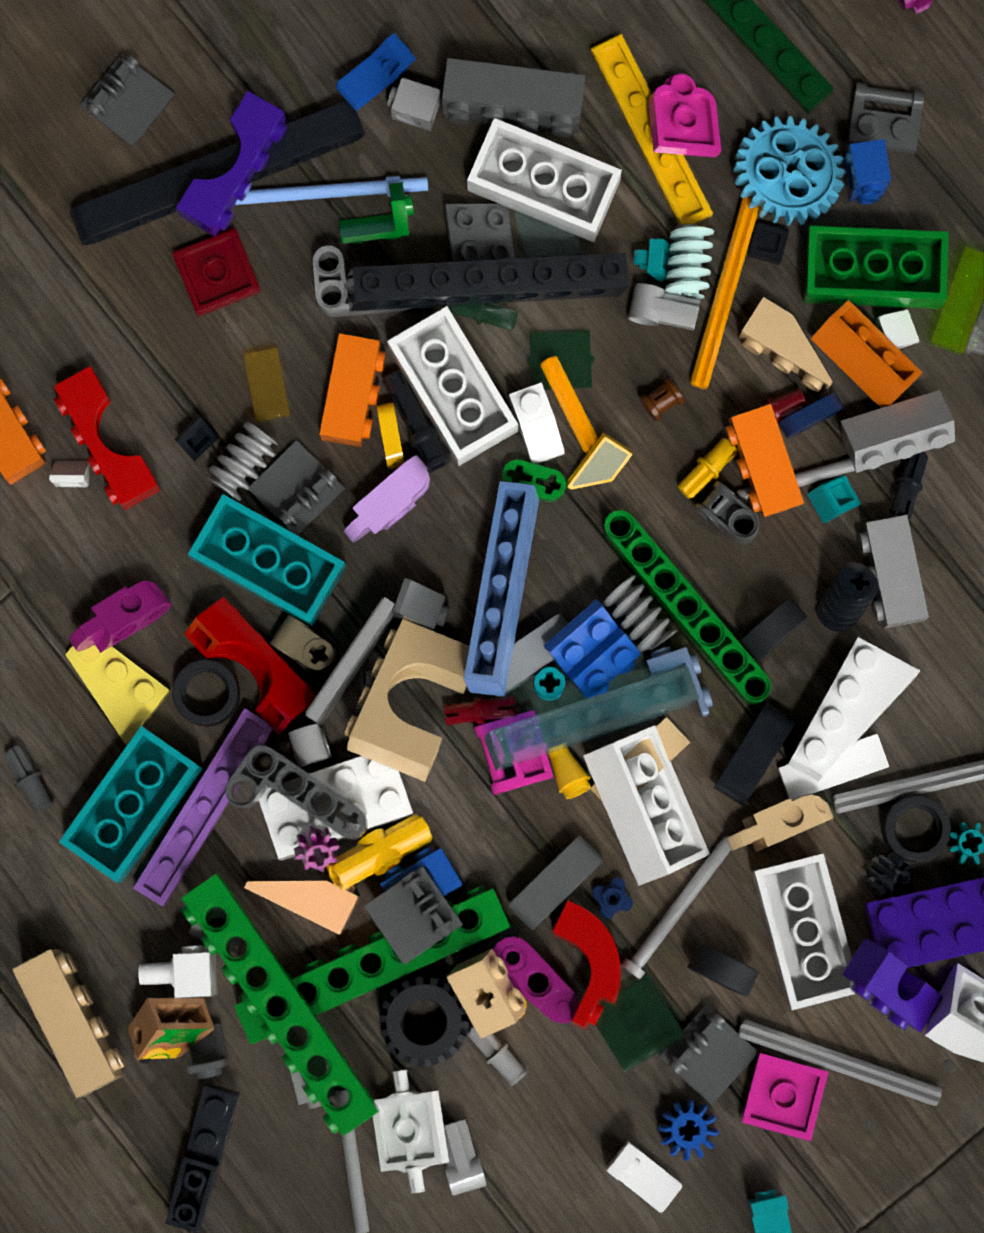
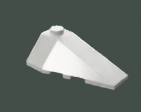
M957 963L939 992L944 998L927 1022L925 1036L953 1053L984 1062V979Z

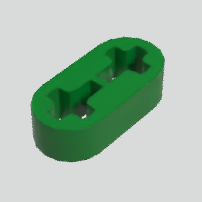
M513 460L507 463L502 471V481L512 483V477L507 476L508 473L515 472L516 468L523 469V475L533 479L532 482L520 480L519 483L534 485L539 500L545 502L558 501L566 491L565 477L555 469L523 460ZM550 477L556 478V485L561 486L560 490H553L552 494H546L544 486L535 484L536 480L548 482Z

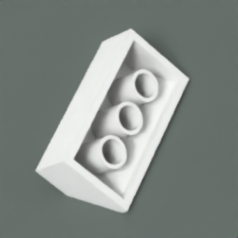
M655 725L583 755L638 886L669 875L710 855L671 761L669 762ZM650 738L664 768L658 772L654 758L647 753H642L626 761L623 757L641 740ZM648 782V783H647L645 786H643L639 791H637L636 786H639V785H641V784H644V783Z

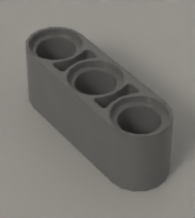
M579 835L508 907L533 931L605 859Z

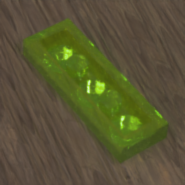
M967 246L964 248L930 345L961 356L964 354L984 299L983 252Z

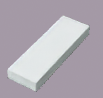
M875 734L856 741L819 782L789 765L778 768V772L788 799L791 798L793 801L888 768L889 764L879 736Z

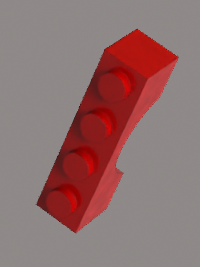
M91 366L54 386L59 396L53 399L63 417L70 414L75 423V426L71 427L70 430L78 444L82 446L86 443L92 455L87 457V460L95 474L98 476L103 473L109 485L103 488L113 506L120 503L126 511L161 491L141 455L123 456L110 451L104 446L100 436V421L111 400Z
M224 597L199 614L184 633L207 659H231L242 664L252 673L257 681L260 693L255 711L278 735H281L302 718L316 698V694L312 691L311 687L299 678L288 666L285 659L280 657L267 644L263 636L255 631L241 616L238 609L232 606Z

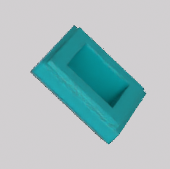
M845 474L821 484L808 494L823 523H827L861 505Z

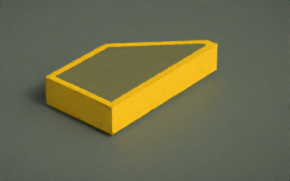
M603 432L567 480V487L576 489L612 482L633 455L631 449Z

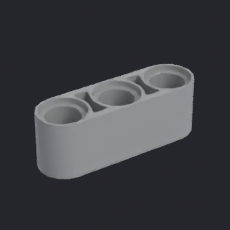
M562 613L552 617L514 644L505 695L554 662L553 658L544 648V645L569 624Z

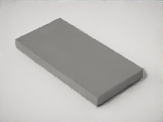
M387 598L381 599L306 711V716L314 724H319L322 727L394 619L393 609L395 604Z

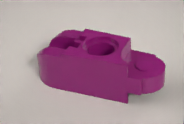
M142 581L129 589L125 586L91 607L90 617L69 636V641L77 652L87 650L95 645L99 652L102 653L161 618L171 608L172 603L163 590L154 582Z
M508 937L498 942L493 951L505 963L508 972L507 976L513 987L518 989L528 1001L552 1022L563 1024L572 1022L579 1007V1001L577 1000L579 997L523 939ZM516 951L519 954L520 960L516 965L507 963L506 955L508 952ZM540 972L547 976L549 984L544 992L535 993L528 987V979L533 973Z

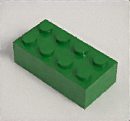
M809 226L805 236L803 303L843 305L849 300L853 305L941 309L947 300L949 232Z

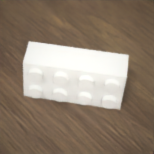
M494 118L467 179L468 191L594 242L620 183L622 170Z
M447 306L387 341L390 353L458 466L518 432L517 421Z
M360 756L309 774L358 807L368 819L366 832L414 815L400 772L366 757ZM299 777L284 782V789L287 792L298 791L302 785V778ZM271 787L267 788L259 799L278 859L281 861L295 856L294 848L299 846L296 838L297 834L303 835L304 832L309 830L311 825L321 830L328 827ZM326 793L317 794L312 801L314 810L319 813L326 812L331 806V797ZM340 802L337 812L328 821L333 823L336 816L346 824L345 832H348L351 828L357 831L360 827V824L357 822L359 815L354 814V816L348 817L342 813L340 809L345 805ZM329 828L330 838H337V841L346 839Z
M824 853L751 872L788 1010H795L855 994L850 990L853 983L842 975L852 957Z

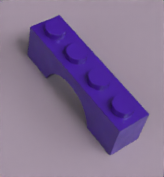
M247 91L230 119L232 128L241 141L237 162L230 171L218 178L210 180L193 179L176 207L180 217L214 237L220 229L224 231L228 227L234 215L231 211L237 200L243 201L252 185L249 182L255 171H262L269 159L268 149L273 141L278 143L287 129V125L284 124L286 122L284 111Z

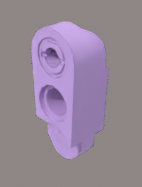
M418 455L407 460L353 507V510L359 516L344 530V533L352 543L358 541L370 531L374 534L382 529L387 531L416 506L415 502L425 494L430 483L429 473L427 472L428 468Z

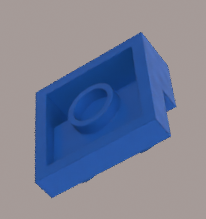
M597 600L592 602L544 645V648L573 686L589 700L592 697L605 694L609 689V682L618 674H625L631 671L635 666V659L641 655L626 633L617 626L603 605Z

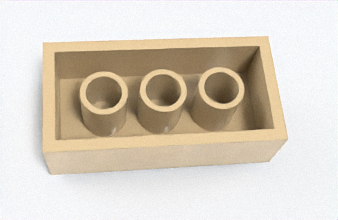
M50 949L12 969L76 1098L86 1096L124 1076L121 1068L125 1067L124 1060L116 1047L114 1049L110 1048L105 1038L109 1035L108 1028L101 1016H94L89 1006L94 1003L92 996L85 984L81 986L78 984L74 973L78 970L69 953L64 954L62 950Z

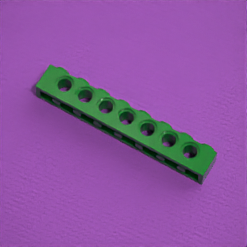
M216 873L181 898L185 904L181 908L183 914L192 926L198 923L206 935L201 937L202 942L212 955L218 952L225 962V965L221 967L223 973L232 985L237 982L246 993L241 997L244 1004L253 1015L259 1012L266 1023L261 1026L265 1035L272 1044L280 1043L286 1052L281 1057L293 1074L299 1071L306 1081L302 1088L313 1104L319 1101L327 1113L322 1118L332 1133L335 1134L340 1131L344 1137L380 1111L379 1107L220 874ZM216 907L222 908L227 915L226 923L220 928L212 927L208 920L210 911ZM234 937L243 938L247 944L245 954L239 958L233 957L228 950L229 942ZM255 966L264 968L267 973V981L261 987L253 986L248 979L250 970ZM274 996H281L287 1002V1011L281 1017L272 1015L268 1009L269 1001ZM296 1025L302 1026L307 1031L308 1039L303 1046H295L289 1041V1031ZM315 1055L324 1057L328 1062V1070L323 1076H316L309 1070V1061ZM340 1085L348 1091L349 1098L345 1105L337 1106L330 1101L329 1091L333 1086Z
M483 885L465 893L467 900L454 906L452 900L447 901L457 917L465 909L474 910L479 917L477 926L471 930H465L461 927L457 928L447 935L442 943L434 944L405 965L395 955L394 950L382 932L368 937L371 944L357 949L356 945L352 944L337 951L338 959L325 964L322 958L304 966L305 974L294 979L291 973H288L297 988L304 982L312 983L317 991L316 997L308 1005L317 1016L511 927L494 889L486 891ZM368 953L377 954L382 962L380 970L374 974H369L362 968V959ZM338 967L344 968L349 974L348 984L343 988H336L330 982V973ZM244 993L239 996L241 1003L234 1005V1008L250 1045H253L268 1038L261 1028L266 1023L259 1012L253 1015L241 999L246 994ZM274 996V997H278L279 999H281L282 1002H283V1004H284V1011H283V1013L279 1016V1017H281V1016H283V1015L286 1013V1011H287V1007H288V1006H287V1002H286V1000H285L283 997H281V996Z

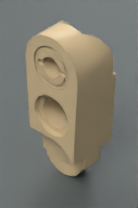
M807 795L794 801L790 798L743 819L742 822L745 829L726 839L731 851L753 844L755 851L758 852L831 820L834 816L828 802H825L820 796Z

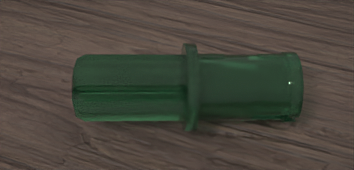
M494 304L449 306L452 314L476 320L477 325L486 323L511 331L516 326L518 319L516 311Z

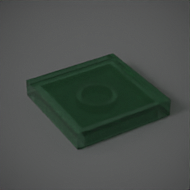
M648 975L620 991L615 1005L606 1001L600 1004L604 1006V1009L596 1027L624 1073L629 1072L685 1037L684 1032Z

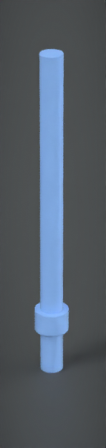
M386 176V180L257 189L250 190L243 201L237 200L235 205L387 194V197H391L389 184L403 182L404 192L428 191L427 177L400 179V176Z

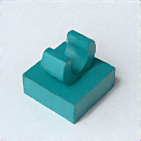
M650 239L649 251L635 250L633 264L639 265V269L647 270V273L657 281H668L666 275L671 270L667 265L668 259L673 257L669 252L670 244L664 239Z

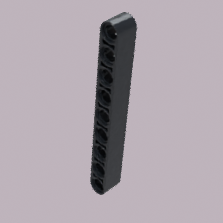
M346 101L286 124L287 129L278 143L273 141L267 151L269 159L261 172L255 171L249 182H255L360 140L366 133L357 110ZM241 142L76 206L69 214L83 246L93 245L178 212L176 207L193 179H215L231 170L238 160Z

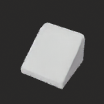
M908 310L877 317L875 321L877 328L898 349L920 342Z
M56 461L50 472L49 480L56 487L89 486L90 464L88 461Z

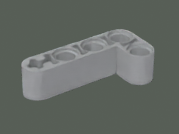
M324 246L319 248L313 256L315 295L319 309L328 317L438 308L421 307L350 311L346 267L340 250L334 246ZM327 258H334L339 263L336 269L328 272L320 268L322 261ZM331 291L338 292L341 295V300L335 305H327L323 302L325 294Z

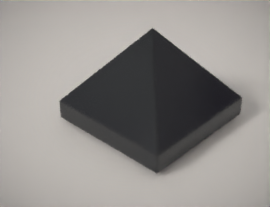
M198 415L174 440L192 460L196 461L219 437Z

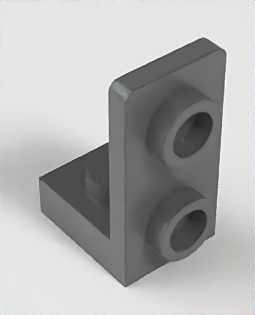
M221 1023L214 1024L215 1029L189 1049L192 1066L186 1067L187 1073H197L198 1080L222 1074L221 1067L229 1065Z

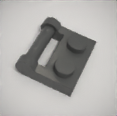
M856 82L847 144L885 139L886 150L915 154L917 151L925 91L914 90L913 93L867 87V83ZM864 101L911 107L910 116L863 109Z

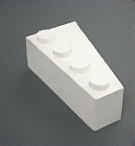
M858 637L788 765L819 782L905 688L909 686L920 670Z

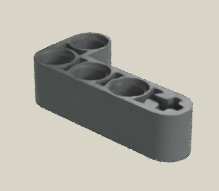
M267 746L252 748L225 788L226 797L232 805L241 809H248L259 801L268 786H270L347 839L360 838L368 828V819L358 807ZM261 753H268L273 759L271 768L266 772H258L254 767V760ZM290 773H297L302 778V785L296 792H287L283 786L284 778ZM247 782L251 785L252 795L247 801L239 802L234 797V789L239 783ZM320 793H326L331 797V806L323 813L316 812L312 806L314 797ZM340 802L345 805L340 809L342 813L348 817H352L354 814L359 815L357 822L360 824V827L357 831L351 828L348 832H345L346 824L336 816L333 823L328 821L337 812Z

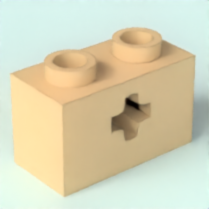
M493 949L457 964L447 976L450 985L480 1039L517 1023L526 1011L521 992L513 987L507 976L508 972L505 963L496 956Z

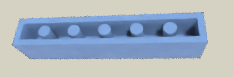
M502 481L499 483L464 674V681L470 693L505 697L540 501L534 485Z

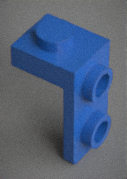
M393 33L384 40L370 57L335 84V87L348 103L358 111L396 81L412 65L416 58L410 52L408 46Z

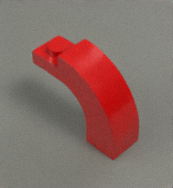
M568 900L552 933L554 937L579 949L590 963V984L572 1019L573 1025L586 1031L589 1024L596 1026L603 1012L604 1006L600 1005L601 1000L615 1005L621 986V964L616 944L605 925L591 912Z

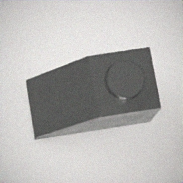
M404 578L393 614L396 620L402 621V619H405L435 632L437 625L444 626L450 607L445 606L446 597Z

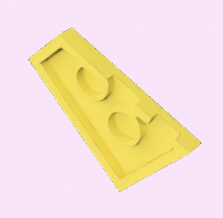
M95 645L80 652H77L74 646H72L66 653V657L126 746L140 726L144 727L171 692L113 647L100 653Z

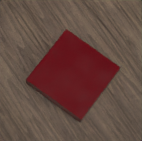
M236 228L172 252L197 317L261 293Z

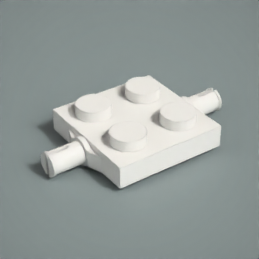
M407 1070L394 1071L392 1074L396 1093L391 1094L387 1098L374 1100L380 1109L373 1116L381 1172L391 1170L408 1172L410 1194L424 1192L422 1170L430 1165L449 1162L439 1092L420 1093L410 1091Z

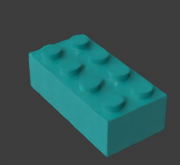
M222 494L188 553V556L194 562L310 627L314 626L347 568L344 561Z
M140 726L62 836L59 843L116 883L122 884L203 768L146 728Z

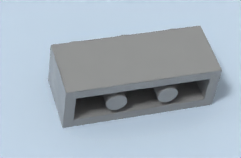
M940 390L841 421L842 441L856 473L867 469H875L895 460L907 459L914 454L933 448H942L949 443L955 442L954 419Z
M903 515L865 523L862 527L863 532L858 534L862 554H868L870 563L868 568L873 571L878 582L877 600L873 601L876 621H882L883 629L925 621L929 615L908 516Z

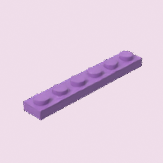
M247 709L243 710L133 889L165 907L227 807L229 801L225 794V788L228 781L248 752L254 747L264 746L274 731L265 720ZM239 783V784L235 787V789H234V794H235V792L237 791V789H238V787L240 786L241 783Z

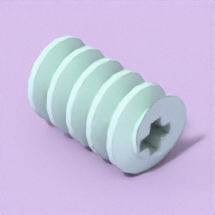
M695 224L678 225L670 233V239L675 243L669 246V252L673 257L668 259L667 265L673 270L667 272L666 278L671 283L666 286L665 292L697 300L704 299L705 297L699 294V290L708 289L710 284L701 281L700 277L710 275L711 270L701 267V264L711 262L712 257L703 254V250L713 247V243L704 240V236L713 235L714 230Z

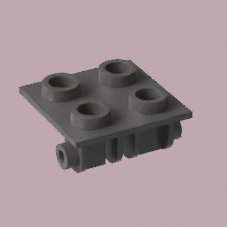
M121 54L80 104V107L134 147L174 98L175 93L139 67V63L132 56L128 55L126 57L124 54Z
M501 204L444 205L452 262L515 259L508 207Z
M297 440L250 485L249 489L290 532L297 536L345 490L337 481V478L328 469L326 470Z
M423 866L405 876L400 882L364 906L403 965L463 925Z
M706 1004L659 1057L712 1105L759 1052L745 1039L740 1038L738 1033Z

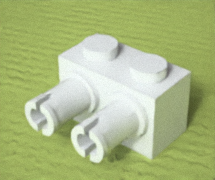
M206 946L182 947V954H173L171 962L139 964L140 985L172 984L175 998L218 995L216 954L207 953Z

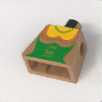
M148 998L128 1026V1032L134 1047V1056L139 1062L145 1064L149 1063L152 1059L181 1057L215 1029L204 998Z

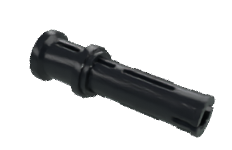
M401 370L395 371L384 377L382 382L411 436L409 437V445L411 448L416 449L421 460L428 468L427 472H434L450 463L452 460L451 456L445 454L439 443L437 429L429 426L403 372Z

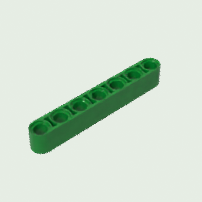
M623 510L610 513L605 520L603 528L604 536L610 545L738 697L750 705H757L763 702L771 691V681L765 672L630 513ZM615 520H622L629 526V532L624 536H616L611 532L610 524ZM643 546L649 549L652 558L646 563L637 562L632 556V551L636 547ZM659 573L669 574L673 578L674 585L670 589H660L655 583L654 578ZM683 599L691 600L696 606V613L692 616H683L677 609V603ZM704 626L714 627L718 632V640L714 643L704 642L700 637V629ZM729 652L736 653L741 659L740 668L736 670L727 669L722 661L723 655ZM750 679L759 680L763 685V694L759 697L750 696L745 690L746 681Z

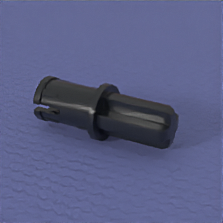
M926 452L914 454L906 459L902 476L896 480L898 488L890 508L892 515H896V512H898L896 517L907 515L908 519L912 517L918 492L923 490L921 481L928 461Z

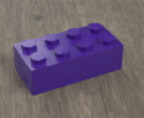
M984 877L862 904L870 941L891 952L908 968L984 951Z

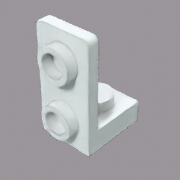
M628 1140L605 1168L614 1178L624 1183L659 1212H663L682 1188V1184Z

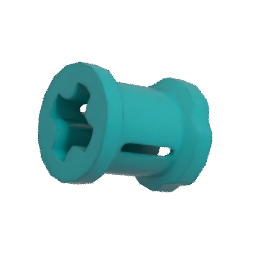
M546 667L541 669L535 676V693L545 701L558 699L564 692L565 677L557 668ZM548 675L553 676V681L559 682L560 685L555 686L552 693H547L546 687L539 684V682H545Z

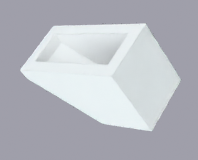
M542 382L509 394V404L518 423V428L531 463L539 464L564 455L565 451L554 414Z

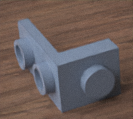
M670 646L651 652L652 659L647 660L645 663L649 676L651 677L683 666L701 718L708 716V707L713 706L707 686L700 687L696 674L701 673V668L696 654L689 655L687 647L672 652Z

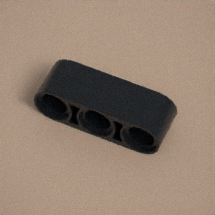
M766 702L716 782L714 789L744 806L791 732L796 720Z

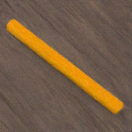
M751 196L742 199L690 384L699 389H707L709 386L760 207L758 205L754 208H749L752 201Z

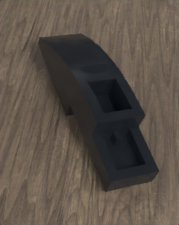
M205 1083L165 1224L200 1233L231 1132L232 1120L240 1092Z

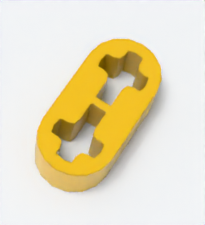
M394 403L377 405L388 469L398 468L405 462Z

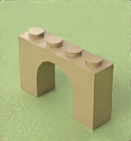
M402 619L398 630L391 629L384 645V648L388 649L385 659L378 657L371 677L376 679L372 688L365 686L361 694L358 706L362 707L359 716L352 715L344 734L349 737L347 750L426 782L438 754L442 738L405 723L398 718L389 705L387 694L399 682L412 678L430 680L464 694L467 687L464 681V674L470 646Z

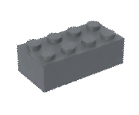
M447 58L442 95L443 117L449 118L451 123L467 125L470 121L481 122L487 128H490L493 119L496 118L530 133H536L537 130L551 131V134L557 137L566 138L571 137V134L579 135L585 75Z

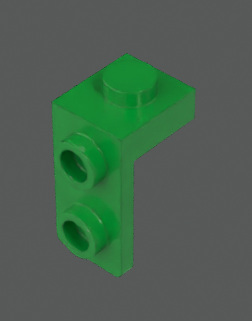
M403 182L389 184L393 214L339 221L341 243L362 244L369 240H395L401 236L410 235L407 216L414 215L411 195H404Z

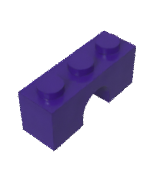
M864 939L842 973L845 978L853 983L850 990L867 1001L871 998L868 1004L885 1016L889 1013L887 1020L898 1028L905 1031L907 1026L921 1033L944 997L923 980L906 972L908 967L891 952Z

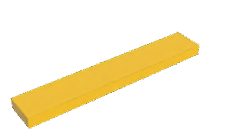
M622 34L592 47L591 54L678 225L696 224L711 217L713 212L684 155L653 152L648 105L652 93Z

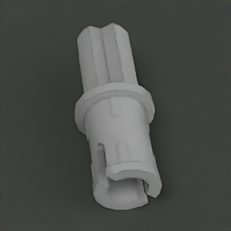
M474 1026L469 1029L468 1037L488 1058L485 1062L487 1064L491 1063L511 1087L527 1074L528 1071L524 1069L507 1049V1043L502 1044L494 1034L480 1039Z

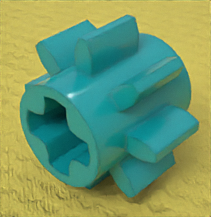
M965 822L960 823L961 833H950V838L954 840V846L950 847L947 851H956L960 855L958 859L959 864H963L967 857H971L974 865L980 864L978 855L980 853L984 854V836L979 832L981 824L976 823L972 830H968ZM965 834H967L969 839L975 838L977 841V845L972 847L973 853L970 848L963 849L962 842L966 841Z

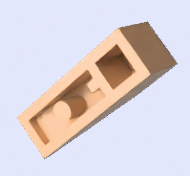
M247 881L244 887L339 935H342L360 898L353 894L355 886H350L342 891L328 881Z

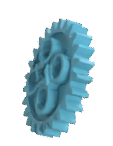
M792 116L788 117L785 125H782L780 119L775 117L771 127L766 121H763L759 131L752 128L748 138L742 140L740 144L741 149H738L734 158L739 162L735 164L733 172L741 174L737 177L735 185L745 186L740 197L751 196L750 209L758 205L762 207L760 217H764L770 212L773 213V223H776L779 217L783 216L787 226H790L794 217L797 218L800 225H804L807 216L813 221L817 220L820 211L826 214L831 207L830 203L834 204L838 199L839 194L837 192H840L844 186L840 179L846 173L844 169L838 168V166H840L844 158L842 156H833L838 145L832 144L828 146L826 141L830 134L826 133L819 137L817 135L819 127L817 124L809 130L806 129V119H802L797 126L794 125ZM776 145L785 146L789 153L780 151ZM806 163L814 164L818 171L811 170L807 167ZM786 169H790L792 173L787 172ZM760 171L768 172L773 179L764 178ZM789 189L798 190L802 197L794 196Z

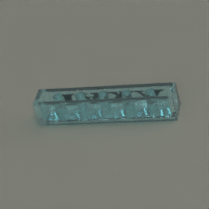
M684 666L491 730L484 739L494 768L498 771L692 706L699 699L689 668Z

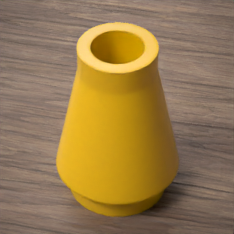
M567 745L556 747L548 753L558 791L563 793L566 799L580 796L591 788L589 783L591 777L572 755Z

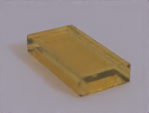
M273 348L243 354L256 422L260 423L291 417L278 349Z

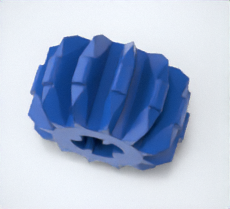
M692 1099L687 1100L686 1111H683L679 1102L676 1101L673 1103V1108L677 1115L673 1116L666 1110L662 1113L664 1118L671 1121L670 1125H658L659 1131L670 1132V1135L663 1137L660 1142L662 1145H668L675 1141L669 1151V1154L675 1156L680 1148L683 1147L682 1156L685 1161H689L690 1149L693 1148L699 1159L703 1158L704 1154L700 1145L703 1143L709 1149H713L715 1146L710 1140L706 1139V1136L719 1135L718 1129L707 1128L706 1125L713 1123L717 1118L714 1114L708 1115L703 1119L701 1118L707 1110V1106L703 1103L694 1113V1101ZM686 1120L694 1121L692 1125L694 1127L697 1126L698 1131L697 1133H692L690 1139H683L685 1135L683 1133L679 1134V1127L685 1126Z

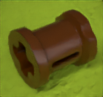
M669 377L663 379V384L648 395L642 394L639 396L644 409L655 422L661 419L660 415L676 404L682 405L685 402L679 389Z

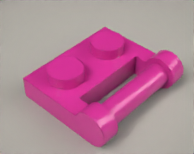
M534 710L518 714L515 718L508 717L474 727L476 738L481 740L493 784L490 785L493 795L554 778ZM534 718L532 721L521 724L522 721ZM504 731L516 777L508 780L506 779L494 738V733Z

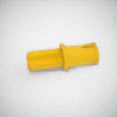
M722 438L704 458L699 457L697 460L698 465L679 483L678 489L687 498H693L712 478L717 479L719 477L718 473L739 453L735 446L731 447L729 441L726 438Z

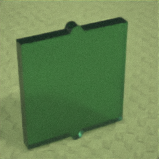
M590 331L530 333L531 358L528 359L527 363L531 366L532 386L542 382L544 390H552L541 368V362L549 357L557 356L573 389L592 388L591 364L594 363L595 358L591 356Z

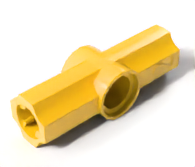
M414 814L385 831L379 828L368 833L358 842L356 847L337 856L335 863L330 862L326 866L332 882L343 891L374 873L377 876L385 874L396 867L403 857L431 842L432 835L429 831V826L423 817Z

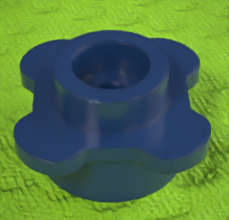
M620 878L613 879L609 885L604 887L596 886L593 889V898L598 900L601 906L600 914L606 919L612 918L614 913L621 910L629 911L633 906V900L625 892V882ZM611 895L616 896V900L614 902H611L609 900V897Z

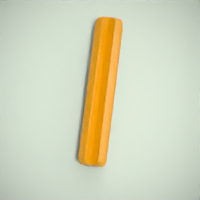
M549 357L541 362V368L583 452L588 453L598 440V437L558 357Z

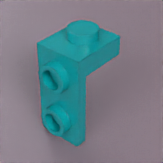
M768 1189L756 1192L755 1199L747 1200L755 1233H792L787 1214L789 1206L785 1194L782 1192L777 1193L776 1189Z

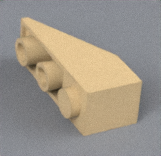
M763 297L741 331L739 339L744 341L742 345L753 354L760 355L763 353L773 359L772 364L782 372L789 374L792 371L802 377L801 382L811 390L819 392L821 389L827 393L833 381L795 317Z

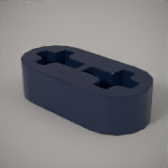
M833 393L786 417L779 422V425L786 438L789 439L833 417L845 408L837 393Z

